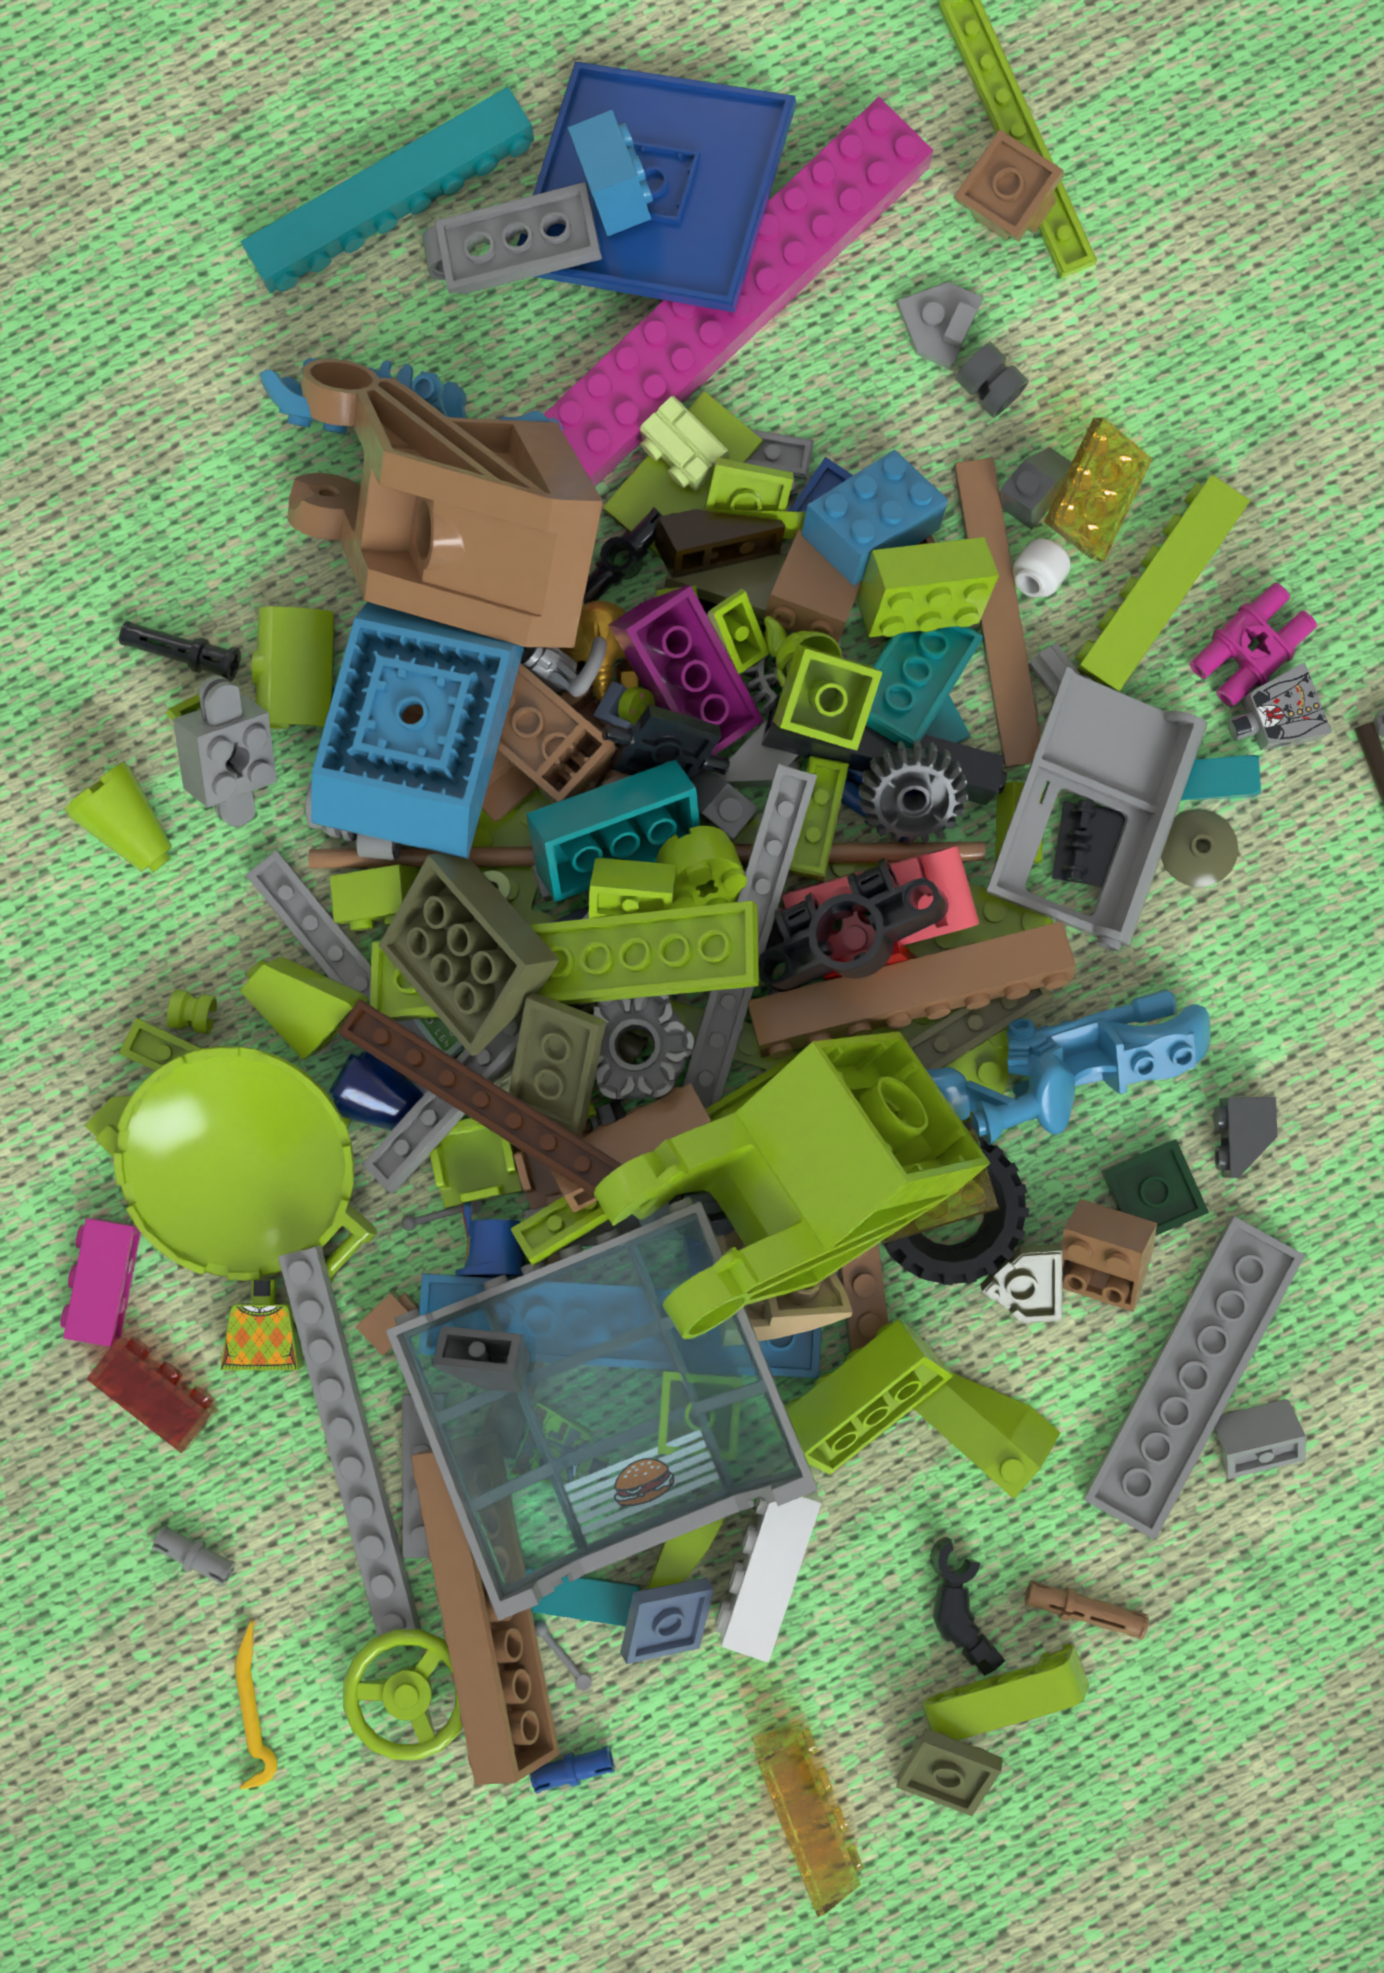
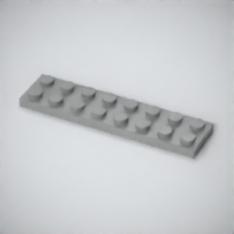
M1230 1216L1082 1496L1084 1501L1156 1540L1304 1259V1254L1239 1218Z

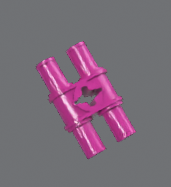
M1273 583L1251 604L1241 605L1235 616L1221 629L1218 628L1213 631L1212 641L1189 663L1192 671L1201 679H1206L1228 658H1233L1239 664V670L1216 691L1218 698L1230 708L1235 706L1255 686L1259 687L1269 681L1268 678L1285 661H1291L1295 654L1294 649L1317 627L1314 618L1305 611H1300L1278 633L1268 625L1267 621L1290 599L1287 590L1279 583ZM1256 638L1260 644L1254 651H1251L1248 645L1251 640Z

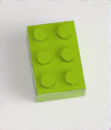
M985 537L872 550L856 601L869 637L882 635L892 637L900 633L914 631L931 632L938 628L953 626L969 627L980 622L999 573Z

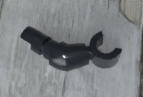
M943 1537L934 1544L930 1554V1561L934 1571L944 1578V1583L938 1584L933 1619L943 1639L946 1642L952 1641L957 1648L963 1647L962 1655L970 1665H976L985 1676L995 1671L1006 1660L984 1634L978 1635L979 1628L974 1623L975 1616L970 1611L969 1588L964 1586V1583L974 1578L979 1570L980 1562L974 1559H965L961 1568L950 1571L947 1559L951 1551L954 1550V1546L950 1538Z

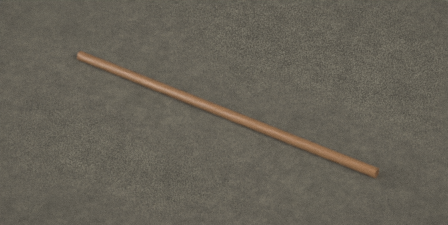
M984 841L927 842V845L924 842H913L911 846L906 842H896L895 844L893 842L832 843L828 863L878 862L882 858H886L888 862H896L957 845L962 861H985L986 848ZM734 844L741 864H748L753 844ZM532 846L471 847L469 858L477 867L535 865ZM357 848L309 849L308 861L310 869L380 868L398 864L422 867L428 855L441 853L422 848H401L397 860L359 857Z

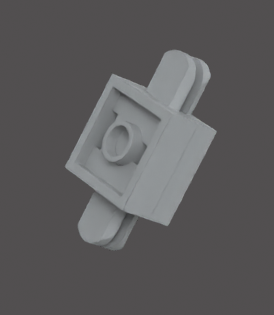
M212 676L199 687L201 709L173 719L183 789L207 808L215 805L216 814L229 825L235 827L243 826L255 816L253 791L277 782L269 714L244 694L240 695L239 687L231 683L227 678Z

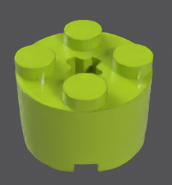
M697 826L689 828L691 834L679 839L676 834L663 844L657 855L656 862L676 865L673 909L737 902L741 889L746 888L747 878L735 846L723 830L711 826Z

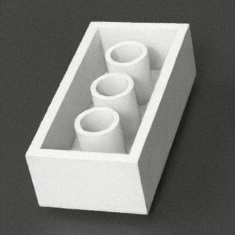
M816 1491L780 1506H777L776 1502L767 1504L766 1500L762 1501L761 1497L756 1498L754 1507H756L755 1513L758 1514L755 1524L748 1522L741 1546H743L742 1553H745L743 1563L735 1561L729 1578V1592L732 1593L730 1602L722 1600L716 1617V1632L720 1633L721 1647L769 1663L821 1506V1501Z

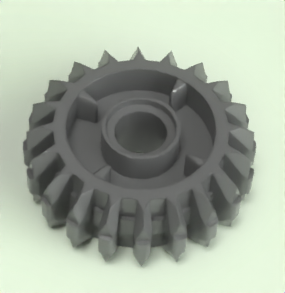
M917 739L914 741L912 748H906L905 744L899 741L897 744L898 751L894 753L884 747L882 751L884 760L872 757L870 761L871 769L864 770L862 774L864 783L859 786V796L862 798L860 800V807L863 813H867V823L870 826L876 825V830L880 837L890 832V839L894 844L902 836L906 838V843L909 846L912 845L916 837H921V840L927 845L929 834L932 833L942 839L944 834L943 826L954 829L956 825L954 816H963V803L967 802L968 799L967 789H965L967 780L965 774L960 773L962 771L960 763L957 760L951 761V755L947 749L937 753V746L933 742L925 749H922L921 742ZM912 789L922 791L916 796L905 795L907 791Z

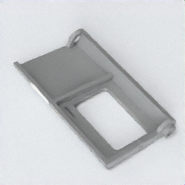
M1066 667L986 892L996 898L1056 922L1062 921L1066 926L1097 937V945L1109 950L1119 951L1121 946H1130L1203 739L1207 722L1186 712H1165L1080 676L1073 671L1074 669ZM1047 782L1046 787H1045V790H1044L1043 795H1042V798H1041V801H1040V803H1039V800H1040L1042 791H1043V789H1044L1045 783ZM1061 789L1118 811L1125 818L1094 910L1088 916L1032 894L1026 889L1030 870L1057 794Z

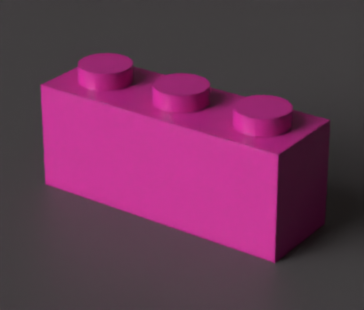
M86 1218L85 1225H80L76 1236V1248L80 1249L78 1262L71 1267L68 1278V1287L72 1288L70 1304L64 1306L60 1321L61 1328H65L63 1339L109 1347L120 1344L141 1235L135 1224L101 1218Z

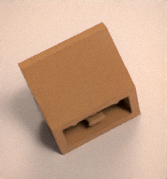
M1080 1199L1064 1227L1062 1240V1289L1134 1312L1153 1254L1157 1223Z

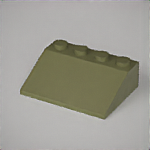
M444 853L427 856L379 944L382 951L471 1056L478 1055L524 1008L527 996L534 992L538 994L542 990L560 960L470 858L466 859Z

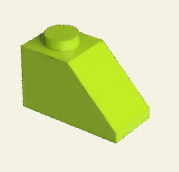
M740 589L709 610L707 616L738 674H741L769 654L745 590Z

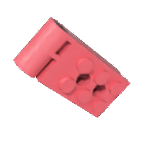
M958 845L889 863L900 886L915 879H928L946 895L949 903L948 912L943 919L899 940L902 945L979 924ZM863 870V871H860V872H856L855 874L858 875V874H860V873H862V872H864V871H867V870ZM847 875L788 891L782 895L785 909H788L804 901L805 896L809 893L815 895L820 905L836 895L853 893L848 883ZM932 893L921 897L918 902V909H925L930 906L934 897ZM854 911V915L843 918L841 930H830L828 941L831 942L834 953L831 955L833 960L872 946L876 931L873 929L864 911Z

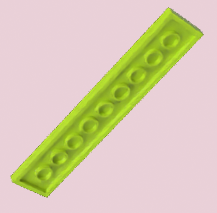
M754 901L529 925L560 959L538 994L565 1005L759 986L758 909ZM381 941L372 942L370 1005L394 1021L438 1017L379 947Z

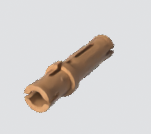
M1030 1580L1026 1589L1024 1599L1026 1606L1058 1614L1059 1619L1066 1621L1070 1618L1080 1620L1115 1632L1124 1633L1140 1640L1146 1635L1149 1624L1148 1614L1132 1611L1076 1594V1590L1069 1587L1063 1590Z

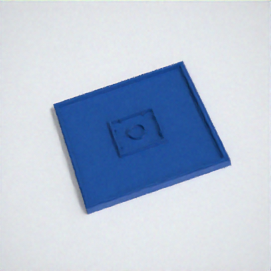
M575 61L533 195L586 182L602 259L534 277L735 313L796 108L795 96ZM613 110L618 125L626 122L634 144V150L641 161L653 201L647 203L651 220L607 236L568 127ZM554 224L547 230L546 235L551 237L559 236L564 232L566 226ZM521 233L517 246L524 244L528 235Z

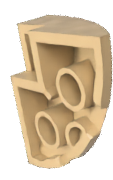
M736 1230L725 1237L724 1235L716 1236L723 1255L732 1247H736L737 1250L746 1247ZM835 1272L815 1286L745 1305L758 1341L803 1333L851 1317L853 1313L847 1293ZM736 1314L721 1323L725 1345L747 1343Z

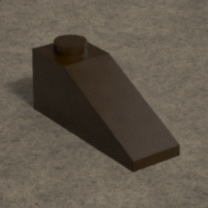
M692 509L658 517L654 545L673 579L780 554L785 524L782 520Z

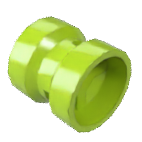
M175 989L171 995L167 1011L168 1027L182 1030L184 1027L192 1026L197 1033L209 1034L213 1028L214 1020L207 1019L208 1012L216 1013V996L202 994L196 998L189 991Z

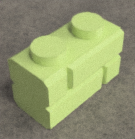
M671 396L662 404L657 412L653 413L639 428L641 438L643 439L640 445L643 450L655 461L661 457L671 467L668 470V474L682 488L689 485L695 492L698 491L711 478L716 457L729 460L728 449L674 396Z

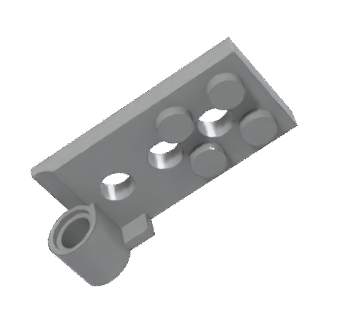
M586 182L435 221V226L427 229L422 236L429 274L435 279L446 280L449 294H468L602 259ZM554 224L566 226L564 232L559 236L551 237L546 235L547 230ZM519 233L528 235L524 244L517 247L509 245V241L514 235ZM480 243L490 245L486 254L482 256L471 255L472 249Z

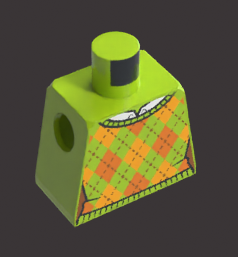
M276 1279L251 1280V1303H237L231 1307L220 1370H299L304 1367V1360L291 1304L276 1303Z

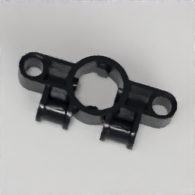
M886 858L878 860L877 866L858 875L855 873L847 875L853 894L836 895L820 905L815 895L809 893L805 896L804 901L788 909H776L775 917L784 942L760 954L758 958L759 979L778 992H784L799 988L833 971L843 977L852 979L870 976L887 963L893 952L895 942L943 919L948 912V898L928 879L919 878L900 886ZM932 893L934 897L930 906L925 909H918V902L921 897ZM854 911L870 912L871 914L867 917L876 934L868 952L859 953L854 957L853 961H834L831 957L834 949L828 938L835 922L838 919L854 915ZM785 962L786 967L783 975L773 979L775 967Z

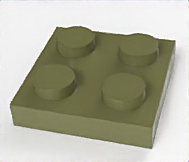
M925 1729L899 1772L896 1788L973 1816L1001 1773L1003 1757L952 1739L943 1733Z

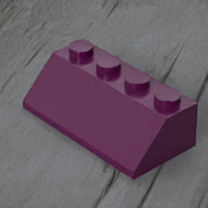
M691 585L683 586L642 602L608 625L643 688L648 689L653 694L655 706L720 726L722 738L713 748L712 755H716L764 721Z

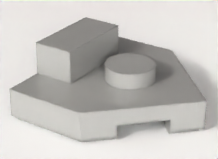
M946 282L897 300L896 306L909 333L915 354L951 370L979 310L983 297L950 282Z

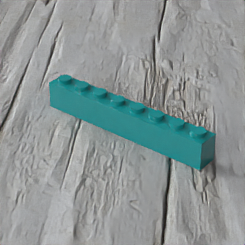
M506 87L243 239L241 244L270 294L276 290L280 292L287 291L297 284L300 276L309 271L319 272L328 267L332 261L331 258L344 251L352 253L358 250L364 244V239L376 232L384 234L391 231L398 224L400 218L409 213L413 215L422 213L431 205V200L442 194L452 195L458 192L464 186V181L476 174L478 176L489 174L496 168L497 162L507 156L517 157L525 153L529 149L530 143L534 141L532 124L510 88Z

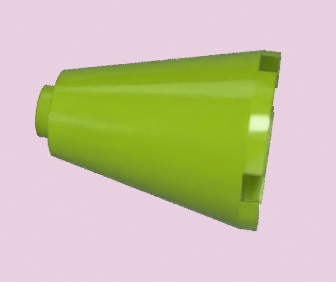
M123 761L101 776L100 780L93 786L87 787L64 808V811L71 820L142 872L149 868L154 873L171 859L167 851L172 848V845L131 767Z

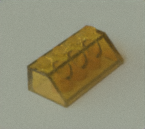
M799 1720L756 1736L753 1740L756 1761L818 1918L828 1913L861 1886L857 1871L864 1869L856 1845L848 1847L842 1832L849 1830L840 1805L832 1808L827 1793L834 1790L826 1768L817 1769L812 1754L819 1751L810 1728L802 1731Z

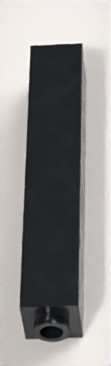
M781 695L776 696L768 710L761 744L807 758L814 756L848 763V769L859 772L871 769L870 761L872 757L884 760L882 754L884 747L890 749L893 753L898 751L895 742L866 725L857 751L780 728L773 722V718ZM929 735L923 736L920 741L922 749H925L933 742L937 746V753L947 749L950 752L951 761L957 760L960 763L962 770L960 773L965 774L967 780L965 787L968 793L967 801L987 805L996 794L1002 793L1007 779V772L1002 771L1005 756Z

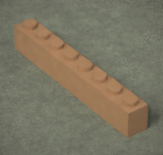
M1061 921L883 966L876 973L864 978L840 977L748 1000V1007L761 1058L770 1056L771 1059H780L791 1055L795 1049L808 1046L812 1041L870 1035L872 1030L886 1026L889 1029H899L909 1025L913 1019L925 1016L928 1019H939L950 1014L953 1009L965 1006L970 1010L982 1008L988 1005L990 1000L1004 996L1008 1000L1018 999L1026 996L1030 992L1029 990L1044 986L1047 990L1057 989L1067 985L1069 980L1073 979L1076 964Z

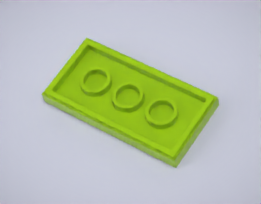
M705 391L688 409L728 449L729 460L745 463L763 445V440ZM648 455L603 506V511L630 533L653 507L663 516L692 509L704 510L711 478L696 492L689 485L682 488L668 474V470L671 467L661 457L655 461ZM654 541L648 549L662 560L654 545Z

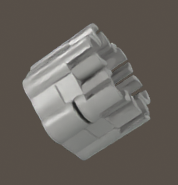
M668 995L597 1002L599 1007H594L593 1016L606 1020L595 1076L601 1093L614 1101L646 1098L660 1099L670 1093L683 1071L686 1060L690 1058L693 1052L694 1038L692 1032L686 1029L679 1016L672 1009ZM631 1030L646 1032L652 1038L654 1044L652 1056L646 1062L639 1065L625 1062L619 1053L621 1037Z

